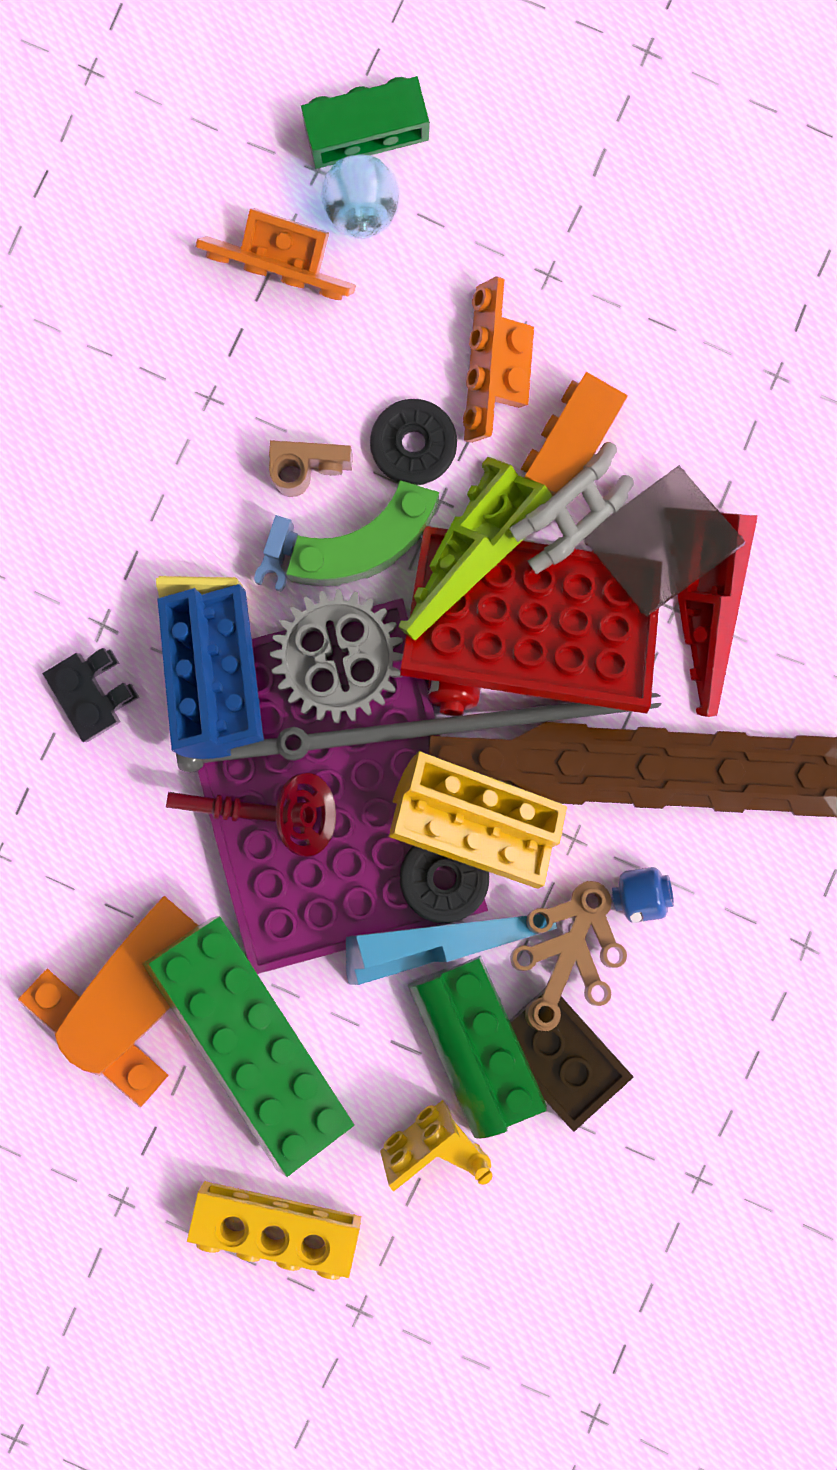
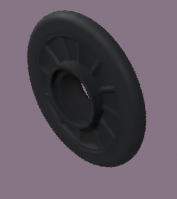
M423 399L401 400L387 407L376 419L370 435L371 454L378 468L393 481L399 483L401 480L414 485L427 484L442 476L452 464L457 451L456 429L447 413L436 404ZM410 432L421 434L425 439L424 447L418 452L406 450L402 445V440L406 434Z
M412 846L405 855L400 868V887L407 904L419 916L436 923H453L467 918L482 904L489 888V872ZM441 866L451 867L456 874L455 884L447 890L437 888L433 882V874Z

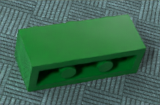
M418 76L411 78L395 77L383 85L371 88L359 86L351 89L347 94L331 98L319 96L312 99L309 103L301 105L303 123L315 169L429 141L430 121Z

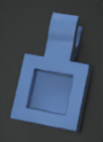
M275 515L263 551V561L255 572L254 580L257 585H262L266 574L275 573L278 576L275 585L276 591L282 592L285 588L287 578L281 565H283L285 555L292 556L298 533L293 532L294 525L291 519Z

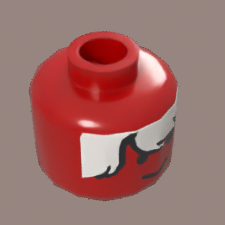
M429 680L428 699L433 705L440 708L439 712L441 714L452 717L462 716L465 710H470L478 705L481 688Z

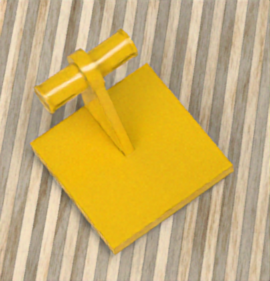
M444 1100L435 1106L430 1105L424 1108L417 1115L415 1122L403 1132L397 1131L392 1134L380 1150L388 1186L393 1192L436 1157L475 1176V1180H478V1183L481 1185L488 1184L493 1177L492 1171H490L492 1165L488 1154L480 1148L479 1144L472 1143L456 1124Z

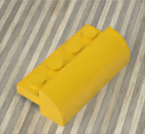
M419 751L408 763L393 798V803L397 805L388 837L539 889L545 886L552 848L560 844L567 806Z

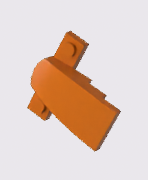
M163 896L118 947L81 996H78L47 968L18 998V1002L55 1033L59 1050L71 1064L83 1071L98 1076L103 1075L134 1104L141 1108L169 1075L134 1044L170 1009V1006L142 963L199 925L166 896Z

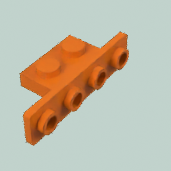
M250 208L241 247L208 236L197 238L195 247L206 250L205 257L221 263H229V260L233 259L244 263V270L266 276L267 271L282 275L281 282L293 287L304 288L305 283L320 288V295L330 299L342 300L343 296L348 297L355 292V284L320 273L329 232L256 208Z
M498 276L479 284L472 299L474 309L473 330L469 338L471 355L470 367L466 376V386L468 388L467 405L463 415L464 441L470 443L492 436L495 402L516 408L527 406L529 403L534 326L502 317L505 280Z

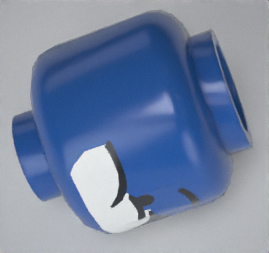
M656 867L625 871L620 875L619 887L612 888V898L616 912L623 911L626 919L631 923L663 919L667 916L668 908L674 907L669 875H662L661 871Z

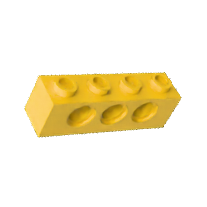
M204 1181L197 1193L187 1242L196 1244V1247L204 1252L216 1253L220 1250L236 1253L238 1258L245 1261L257 1262L260 1259L276 1262L278 1267L285 1270L297 1271L300 1268L316 1271L317 1275L322 1278L338 1280L340 1277H350L362 1216ZM237 1217L243 1222L245 1228L240 1231H233L226 1226L225 1219ZM268 1226H277L283 1230L285 1237L279 1240L270 1239L265 1234L264 1229ZM309 1235H318L324 1240L325 1245L321 1248L313 1249L306 1245L304 1238Z

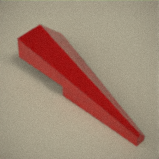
M665 508V520L671 524L674 544L669 545L672 557L676 558L680 582L676 583L684 639L685 644L691 647L694 666L689 669L692 681H696L700 706L696 708V713L700 716L713 717L718 715L758 515Z

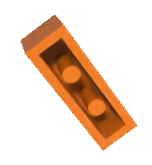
M587 371L579 383L572 380L561 399V402L566 404L560 417L552 414L541 433V436L546 438L539 452L532 448L521 467V470L526 473L524 478L544 484L552 496H554L582 471L583 467L591 460L628 395Z

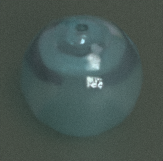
M352 155L340 159L328 171L322 183L321 201L327 220L336 230L349 237L366 239L388 229L399 210L400 191L395 174L380 159L369 155Z

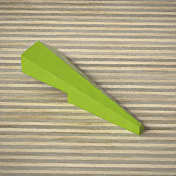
M487 456L481 465L484 474L478 486L471 485L467 492L470 501L463 515L454 517L429 566L433 573L426 587H418L414 595L417 604L409 620L401 621L398 626L405 634L413 640L420 637L522 541L517 542L509 528L526 518L527 514L553 497L544 484L519 476L511 464Z

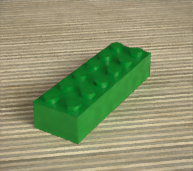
M220 916L209 918L142 963L278 1172L286 1177L290 1176L355 1126Z

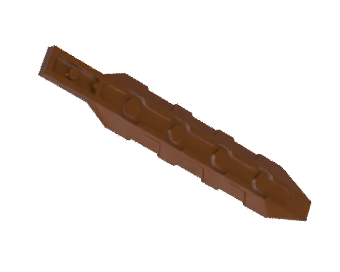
M544 722L512 740L429 736L428 755L498 781H509L520 789L560 804L583 805L585 802L633 804L634 808L663 809L665 806L712 808L714 812L743 813L745 810L791 812L795 816L837 818V737L796 735L794 738L748 736L746 732L717 731L715 734L668 732L666 728L637 727L636 730L588 727L587 724Z

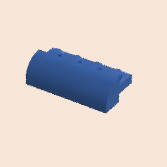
M240 584L206 594H201L193 588L157 598L171 750L178 755L188 758L214 759L231 756V749L264 741L246 590Z

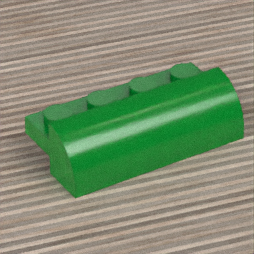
M481 955L447 970L444 968L407 985L474 1138L483 1139L508 1132L509 1126L547 1111L545 1100Z

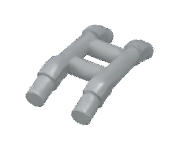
M605 442L598 453L593 455L591 460L583 467V470L545 504H541L534 511L527 514L526 518L509 528L515 540L519 542L533 532L540 531L553 520L557 523L563 537H559L552 544L545 547L544 551L528 560L535 574L568 557L583 539L612 513H616L628 499V493L634 485V480L629 475H622L615 486L611 487L603 498L594 482L599 480L611 466L612 459L618 450L614 443ZM582 493L591 511L575 524L566 506Z

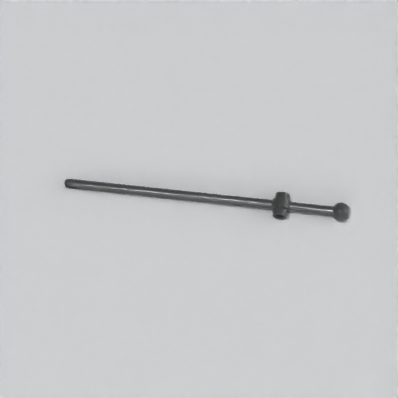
M652 693V698L661 697L658 693ZM571 702L306 734L304 730L298 727H290L284 729L278 738L264 739V741L231 749V756L214 759H195L176 754L179 770L193 773L200 770L204 763L275 754H281L287 760L296 761L302 759L308 750L631 711ZM652 703L650 709L659 708L662 703ZM291 737L298 738L301 741V746L296 751H290L285 746L286 741Z

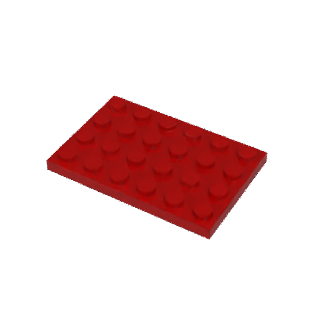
M426 526L423 531L409 618L417 604L414 595L418 587H426L433 573L429 566L448 529ZM521 541L420 637L413 640L406 634L400 676L647 714L651 707L663 562L574 549L564 560L555 565L552 564L538 574H535L528 560L544 551V548L549 545Z

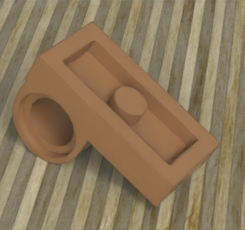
M270 440V477L277 491L282 495L298 497L305 493L310 485L312 468L319 469L318 472L320 474L329 476L342 475L343 470L352 471L351 445ZM290 466L300 469V476L294 482L287 483L280 479L283 469Z

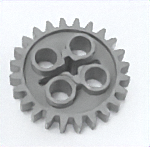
M337 589L334 600H328L327 595L322 590L319 594L320 603L314 604L306 596L304 597L306 610L301 612L292 606L290 610L295 620L293 622L280 620L279 623L287 632L286 635H273V639L282 645V650L270 652V656L277 660H282V664L272 669V673L274 675L286 676V679L278 685V688L280 690L290 688L294 690L288 699L291 704L300 699L304 700L301 709L302 713L307 714L313 707H316L317 720L322 721L327 711L332 712L334 723H339L342 712H347L353 722L356 721V709L362 708L369 716L372 714L369 705L372 700L382 706L385 704L380 694L382 690L395 692V687L388 680L390 677H402L400 676V670L393 667V663L401 662L403 654L393 652V648L401 645L403 640L399 637L390 638L389 634L397 628L396 622L382 623L386 617L387 610L383 608L374 614L372 612L374 599L369 598L363 605L358 604L359 595L357 591H354L349 601L344 600L341 589ZM328 621L334 622L338 644L342 652H349V656L343 658L344 669L350 687L347 692L342 691L337 666L333 661H327V657L333 655L326 627ZM353 621L361 623L364 626L365 632L360 640L349 642L342 637V629L347 623ZM311 631L320 632L324 636L323 646L315 652L306 651L302 646L304 636ZM359 661H367L374 666L373 677L366 682H358L351 676L352 667ZM322 670L329 671L334 676L333 686L326 692L315 691L312 686L313 676Z

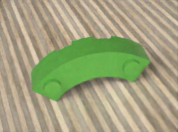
M400 480L397 490L387 507L379 516L361 529L333 538H310L298 535L287 569V577L290 582L303 585L339 586L364 578L368 579L394 565L422 537L425 527L429 526L439 503V492Z

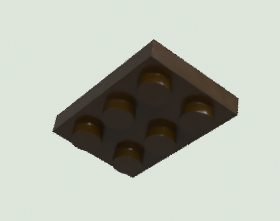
M545 988L533 999L541 998ZM561 996L557 1004L561 1012L560 1021L552 1030L537 1031L531 1028L525 1019L527 1005L509 1021L544 1100L566 1125L575 1132L631 1081L634 1076ZM542 1006L538 1011V1017L542 1022H547L551 1018V1011L546 1006Z

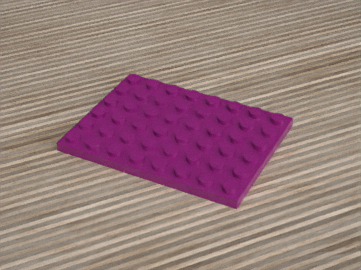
M403 598L373 606L372 612L374 614L383 608L387 610L386 617L382 621L383 624L396 622L397 628L389 635L390 638H402L403 643L393 648V652L403 654L406 634L398 626L401 621L409 620ZM328 621L326 627L333 655L327 657V661L331 660L337 666L342 691L347 692L350 687L344 669L343 658L349 656V652H342L338 644L334 622ZM356 621L349 622L342 629V637L346 641L356 642L363 637L365 632L364 626ZM282 630L252 639L264 739L278 738L284 729L290 727H298L304 730L306 734L436 719L432 703L428 699V688L425 679L402 676L389 678L388 681L396 690L394 693L382 690L380 694L385 702L383 706L374 700L369 703L371 715L368 716L362 708L356 709V721L352 722L347 712H342L339 723H334L332 712L327 711L323 720L319 721L317 720L316 707H313L307 714L301 712L304 703L303 699L293 704L288 701L294 690L292 688L280 690L278 685L286 679V676L274 675L272 673V669L282 664V660H277L270 656V652L282 650V645L273 639V635H286L287 631ZM317 631L307 633L302 640L303 648L309 652L319 650L323 646L324 636ZM367 661L357 662L351 670L352 678L358 682H366L374 674V666ZM402 661L393 663V667L401 670ZM326 670L317 672L312 679V686L318 692L328 691L334 683L333 674ZM429 736L308 750L302 759L296 761L287 760L281 754L209 762L204 763L203 767L198 770L204 797L216 798L218 794L222 795V799H225L226 796H231L232 801H234L236 797H239L241 802L276 806L279 794L285 783L291 777L301 773H312L322 778L329 786L334 797L336 824L332 838L323 851L308 857L295 855L288 850L280 838L276 822L238 818L234 822L231 817L228 820H223L220 815L218 819H214L213 814H209L247 959L257 974L346 950V937L425 928L443 924L424 919L407 904L400 887V868L405 855L413 845L388 837L397 805L393 803V798L399 781L408 763L419 751L428 754ZM291 737L286 741L285 746L290 751H296L300 748L301 741L298 738ZM305 784L298 785L297 790H306L311 794L314 793L313 789ZM297 797V802H306L304 798ZM321 807L316 808L317 819L312 828L316 833H318L321 825ZM293 827L295 832L301 833L299 827ZM290 837L297 845H307L305 840H296ZM438 867L433 874V882L441 890L450 889L456 882V874L451 867ZM485 899L470 916L488 911Z

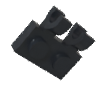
M101 648L90 655L86 661L80 653H75L42 673L83 743L91 741L119 724L121 721L116 711L140 698L132 684L126 685V683H122L109 691L107 695L104 694L95 677L120 664L111 649L106 651L105 648Z

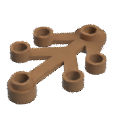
M583 882L572 892L571 901L549 909L537 908L527 915V927L536 934L547 932L555 922L575 916L568 933L531 947H517L510 955L511 965L516 970L527 971L532 969L536 962L559 954L542 997L533 999L525 1009V1019L534 1030L549 1031L558 1025L561 1012L557 1004L575 962L585 986L584 997L586 1001L593 1006H603L611 999V988L606 982L601 981L585 940L590 925L602 948L600 960L604 966L608 968L621 967L627 960V952L621 944L616 943L606 917L611 909V895L608 889L599 882ZM588 894H594L598 899V905L595 909L590 908L586 903ZM537 913L542 914L546 918V925L542 929L537 928L533 923V917ZM610 948L616 949L619 953V960L615 964L611 963L607 957ZM520 951H526L530 956V962L527 966H521L517 961V954ZM596 985L600 986L604 991V997L599 1002L594 1000L591 994L592 989ZM542 1006L548 1007L551 1011V1018L547 1022H542L538 1017V1011Z

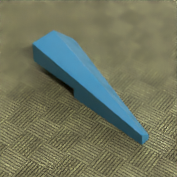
M535 914L533 923L537 928L542 929L546 925V918L542 914ZM527 916L349 936L346 937V976L349 985H361L433 962H449L538 934L528 929L526 924ZM556 922L553 923L552 927L548 931L557 929Z

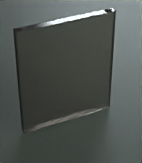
M680 465L622 506L616 513L606 518L583 539L584 544L589 546L637 605L639 611L646 617L745 545L743 536L738 534Z

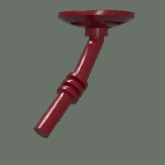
M301 773L291 777L283 786L276 806L241 802L239 797H236L234 801H232L231 796H226L225 799H222V795L218 794L216 798L168 792L166 808L213 814L214 819H218L221 815L223 820H228L231 817L234 822L238 818L276 822L278 833L284 845L295 855L304 857L317 855L325 849L332 838L336 824V806L332 792L322 778L312 773ZM305 784L312 788L314 793L311 794L306 790H297L298 785ZM297 797L304 798L306 802H297ZM321 807V825L318 833H316L312 828L317 819L316 808ZM293 827H299L301 833L295 832ZM290 837L296 840H305L307 845H297Z

